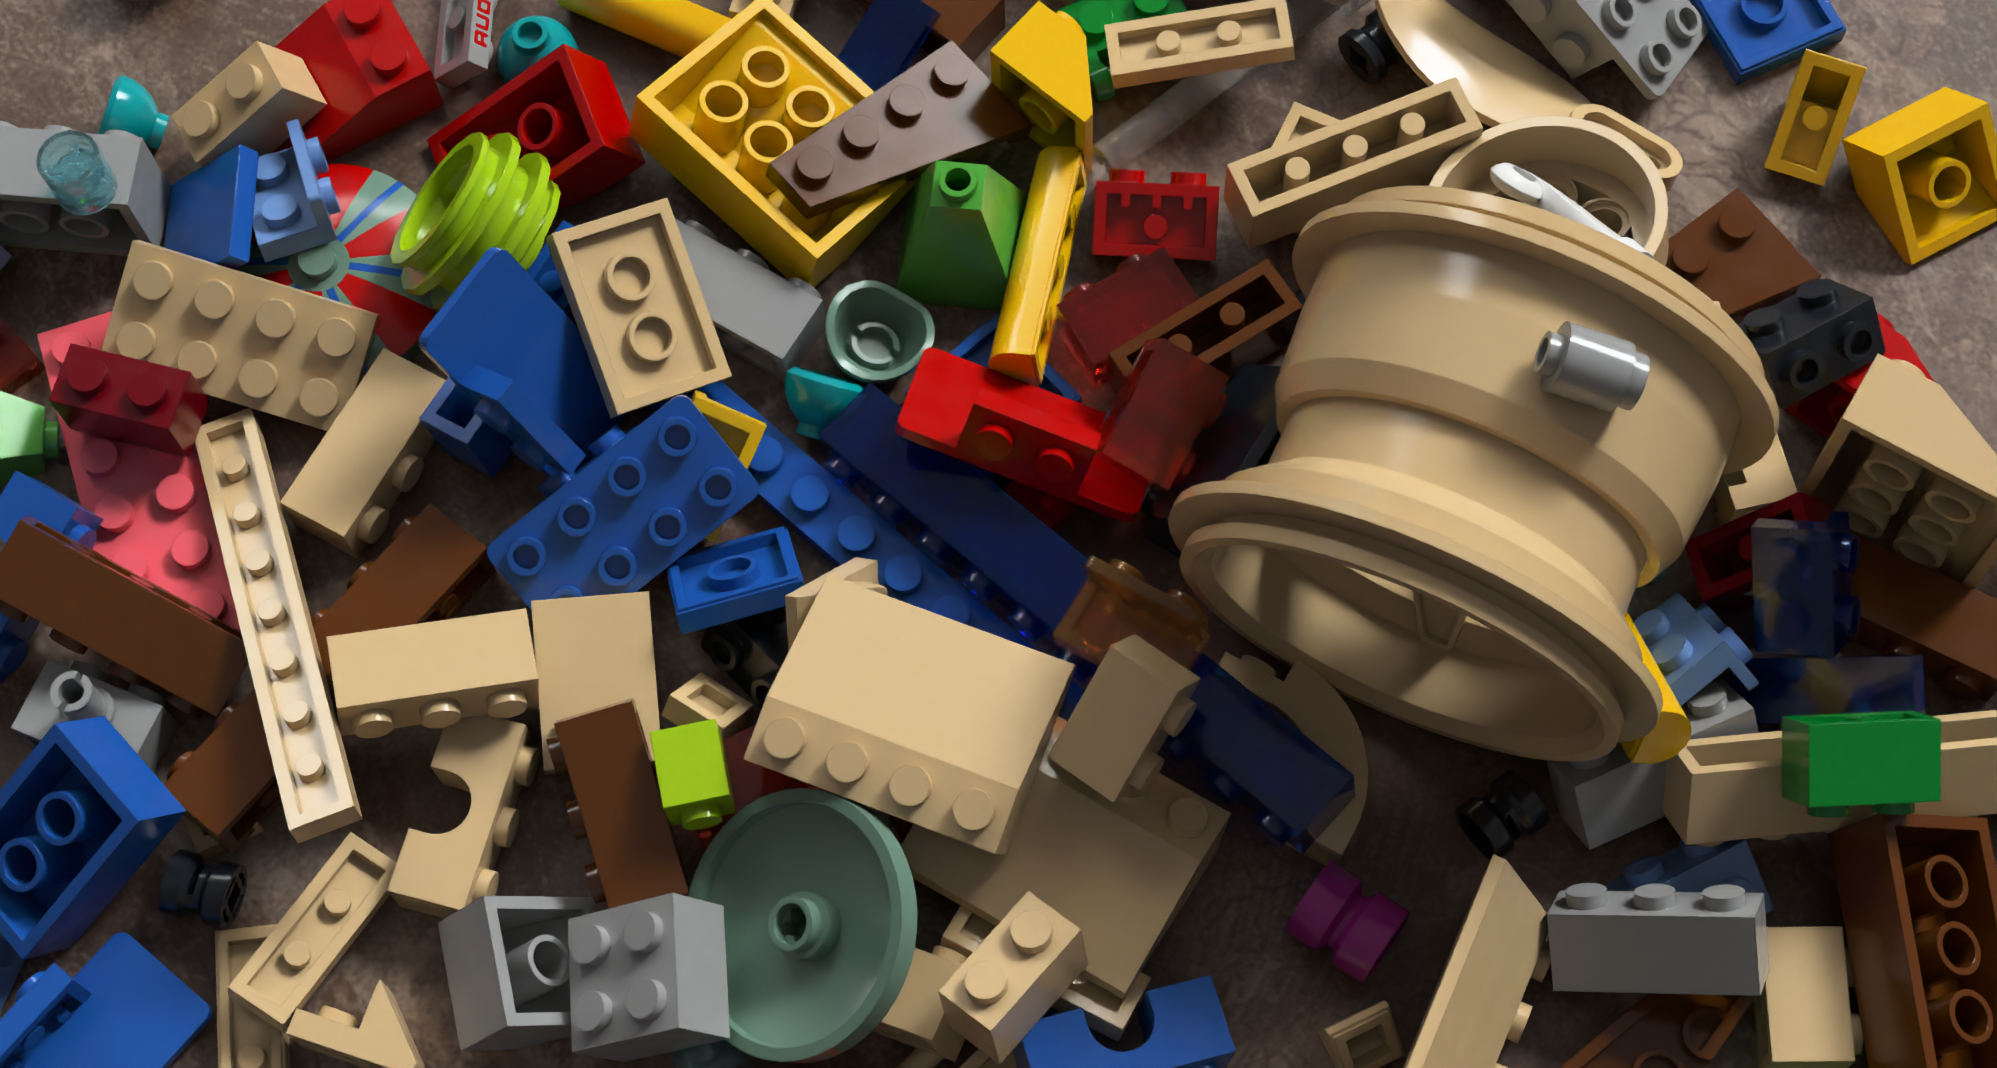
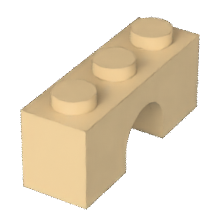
M489 715L461 718L457 723L443 728L430 767L442 785L458 788L470 793L471 807L465 820L457 828L449 832L430 834L411 828L408 829L387 890L400 907L446 918L482 896L496 895L499 873L494 871L501 847L509 848L515 838L520 812L514 808L522 785L529 787L532 784L540 760V750L535 748L536 743L525 724L502 718H493Z

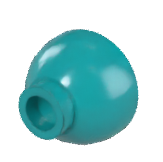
M540 15L521 18L504 31L498 43L496 62L500 77L506 84L562 44L579 50L577 42L572 33L553 18Z
M121 75L115 78L98 134H104L108 130L127 131L143 138L148 147L159 150L169 115L158 112V107L152 95L144 86L132 78Z
M796 366L786 371L784 382L785 396L790 410L796 419L799 420L796 432L808 437L833 442L835 431L854 422L867 406L871 396V392L866 385L852 380Z

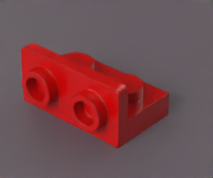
M1109 169V181L1096 180L1092 255L1216 261L1220 186H1207V173L1171 172L1170 184L1145 183L1146 170Z

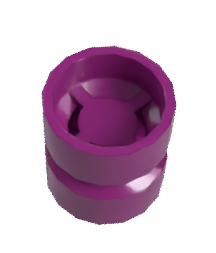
M1331 860L1301 899L1290 917L1284 932L1306 947H1312L1316 951L1327 946L1333 948L1332 965L1363 985L1391 948L1409 919L1411 912L1382 892L1367 898L1362 895V881L1357 879L1358 876L1336 861Z

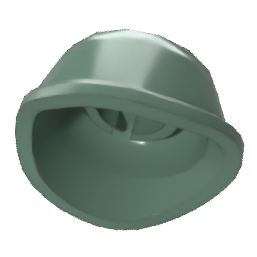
M864 280L844 287L833 298L825 320V337L831 357L844 373L854 380L868 385H886L904 377L918 367L923 351L933 345L935 326L929 311L915 299L887 284L874 280Z

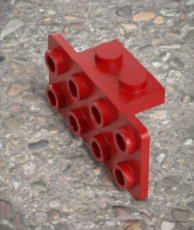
M933 347L923 351L895 424V431L902 438L1122 522L1134 521L1140 510L1159 445V437L1149 429Z

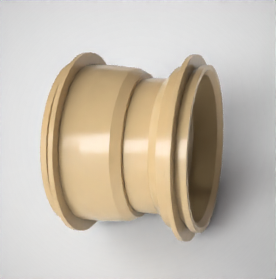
M1408 185L1369 191L1355 197L1347 204L1334 206L1318 213L1301 230L1292 253V267L1295 278L1306 301L1302 307L1275 384L1276 419L1281 437L1268 464L1235 472L1222 481H1211L1191 486L1184 490L1175 500L1169 514L1168 525L1170 534L1181 551L1179 564L1186 583L1202 603L1238 634L1282 663L1292 668L1294 662L1298 660L1322 676L1338 693L1391 717L1448 738L1521 757L1548 761L1577 762L1601 758L1609 754L1616 747L1617 743L1637 740L1649 734L1656 726L1663 707L1662 692L1656 679L1642 662L1641 649L1624 616L1636 588L1652 581L1681 555L1712 497L1721 475L1734 473L1752 466L1762 459L1771 448L1779 427V409L1775 395L1765 378L1761 359L1753 344L1723 309L1687 280L1661 263L1600 231L1558 214L1518 201L1457 188ZM1569 321L1634 343L1636 352L1648 355L1650 359L1647 382L1634 408L1628 411L1616 407L1612 412H1607L1543 391L1541 387L1542 375L1534 372L1533 365L1536 351L1544 334L1547 331L1556 333L1564 322Z

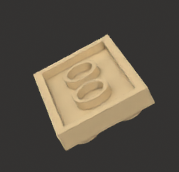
M668 198L561 230L545 238L610 418L723 381L732 376Z

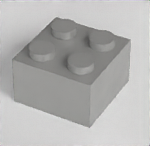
M669 893L568 919L571 1040L573 1053L628 1062L730 1039L724 906L677 893Z

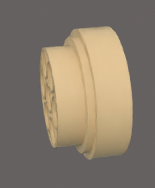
M1536 116L1502 123L1483 131L1481 136L1463 143L1451 153L1439 167L1429 186L1486 193L1521 202L1498 189L1490 177L1491 167L1500 163H1511L1531 172L1552 185L1620 237L1632 238L1648 251L1657 262L1666 266L1669 249L1668 197L1662 177L1655 164L1638 145L1623 134L1596 122L1567 116Z

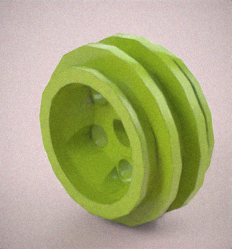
M481 132L472 133L459 142L439 163L422 186L395 235L390 255L392 264L398 268H403L401 274L403 290L411 295H424L432 289L430 296L434 310L439 312L476 263L491 247H499L508 251L528 271L543 246L544 239L556 215L561 195L558 185L549 180L551 167L547 158L540 153H530L519 159L521 146L518 138L509 132L496 134L489 141L487 136Z

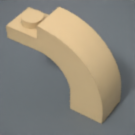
M1225 652L1213 674L1211 694L1276 727L1290 740L1301 760L1303 786L1282 823L1278 841L1325 866L1331 860L1341 865L1355 837L1368 788L1367 753L1355 717L1339 693L1322 676L1300 661L1296 660L1285 681L1276 678V671L1264 661L1250 655H1243L1239 659Z

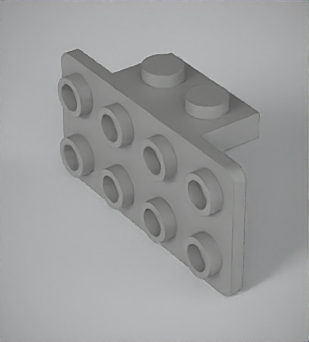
M1506 0L1572 79L1613 59L1643 96L1650 100L1666 92L1708 33L1702 16L1689 0Z

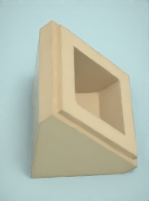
M1385 1000L1377 1002L1317 1032L1336 1068H1380L1405 1055L1390 1006Z

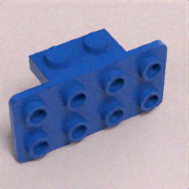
M491 247L484 253L419 337L420 349L476 405L473 410L474 413L488 426L499 433L505 434L513 442L510 447L511 450L521 460L536 470L542 471L547 477L557 470L572 475L573 472L594 457L587 447L614 425L620 426L629 414L626 413L610 418L577 325L508 251L499 247Z
M678 395L641 424H634L626 432H623L617 424L607 430L587 447L594 457L573 472L572 475L557 470L543 481L538 488L544 496L538 500L530 512L489 544L487 556L531 611V601L637 592L755 499L759 486L756 479L693 401L685 395Z
M119 932L114 934L74 977L53 963L45 972H37L23 983L16 993V1003L0 1019V1068H168L210 1022L212 1009L209 1004L127 933Z

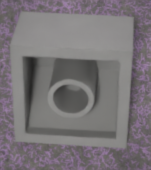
M482 896L438 922L460 1051L516 1050L571 1037L568 919L594 913L591 897Z

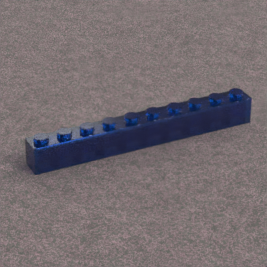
M871 382L818 435L828 457L824 462V466L833 477L848 489L857 484L872 496L868 500L870 505L890 525L896 527L902 521L917 534L914 538L916 544L933 561L942 565L948 559L963 572L960 576L962 582L976 597L985 603H989L995 598L1010 611L1007 618L1023 636L1034 643L1042 637L1058 651L1055 654L1056 658L1077 665L1073 677L1078 681L1084 682L1088 677L1092 679L1110 646L1133 634H1136L1200 677L1201 680L1190 697L1192 701L1197 703L1192 717L1176 737L1168 735L1160 749L1177 763L1181 764L1187 758L1205 773L1201 778L1202 781L1223 802L1232 805L1237 799L1254 813L1253 824L1272 843L1282 847L1286 842H1289L1299 852L1304 854L1356 796L1354 775L976 467L899 436L895 431V424L902 407Z

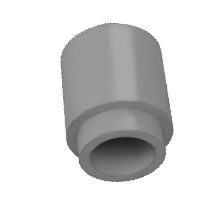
M1566 321L1559 327L1556 333L1547 331L1544 334L1536 351L1533 369L1535 373L1542 375L1541 387L1543 391L1607 412H1612L1616 407L1629 411L1634 408L1643 393L1649 374L1650 359L1648 355L1636 352L1635 344Z

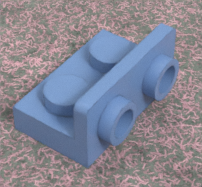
M298 119L286 122L293 147L262 155L258 160L253 228L265 263L337 240L330 215L341 212V208L330 177L319 178L320 174L329 172L328 164L318 137L306 140Z

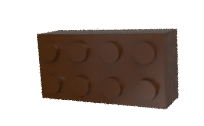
M1878 813L1829 833L1868 1067L1997 1068V869L1987 818Z

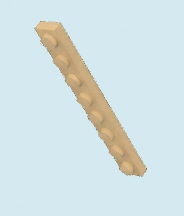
M247 408L201 425L195 443L288 829L299 844L363 818L284 512L280 504V497L261 423L253 409Z

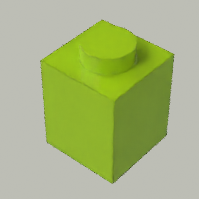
M716 719L649 732L662 805L671 826L682 824L683 828L687 830L705 829L722 822V815L737 813L723 738Z

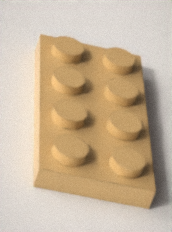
M132 240L101 351L189 371L207 395L328 431L362 381L381 315L148 242Z

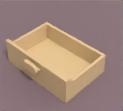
M649 591L531 601L535 660L539 679V707L528 708L527 710L539 709L545 775L556 774L549 753L547 738L557 736L554 725L557 720L631 698L635 700L653 764H655L649 732L660 730Z

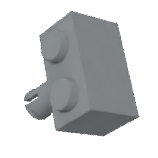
M48 659L11 729L30 747L35 748L55 723L105 716L153 773H155L180 725L164 708L167 700L158 693L131 683L127 691L108 684L109 675L79 660H74L69 668Z

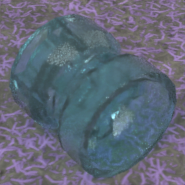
M67 130L54 134L40 147L36 159L38 173L64 210L74 215L86 216L98 213L109 205L115 197L117 190L116 175L91 136L81 131Z

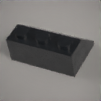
M1243 363L1231 382L1224 378L1219 381L1205 407V411L1210 416L1199 432L1192 428L1188 430L1173 458V461L1178 464L1167 483L1158 479L1151 487L1142 504L1141 512L1146 514L1145 539L1180 558L1181 551L1176 546L1168 525L1170 511L1178 496L1191 486L1211 481H1222L1235 472L1269 463L1281 437L1277 427L1275 384L1281 366Z

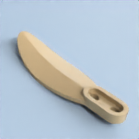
M1374 0L1387 34L1412 70L1428 86L1456 76L1480 122L1490 127H1495L1509 121L1536 116H1567L1596 122L1623 134L1648 155L1662 177L1666 193L1674 185L1682 170L1683 160L1678 150L1672 144L1610 108L1591 104L1569 82L1531 56L1486 30L1445 0Z

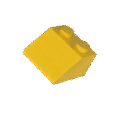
M1038 0L990 50L991 80L1032 123L1033 127L1029 137L1044 149L1051 146L1079 147V152H1082L1085 175L1087 177L1092 172L1093 108L1086 35H1084L1083 29L1078 22L1069 14L1063 11L1055 13Z
M1943 87L1842 139L1856 194L1904 262L1913 265L1997 221V135L1988 102L1948 87Z

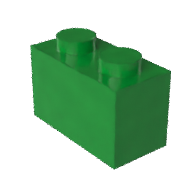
M1911 710L1782 716V797L1806 806L1807 815L1822 818L1847 817L1850 815V806L1872 805V812L1879 814L1903 815L1914 813L1915 803L1940 802L1941 719Z

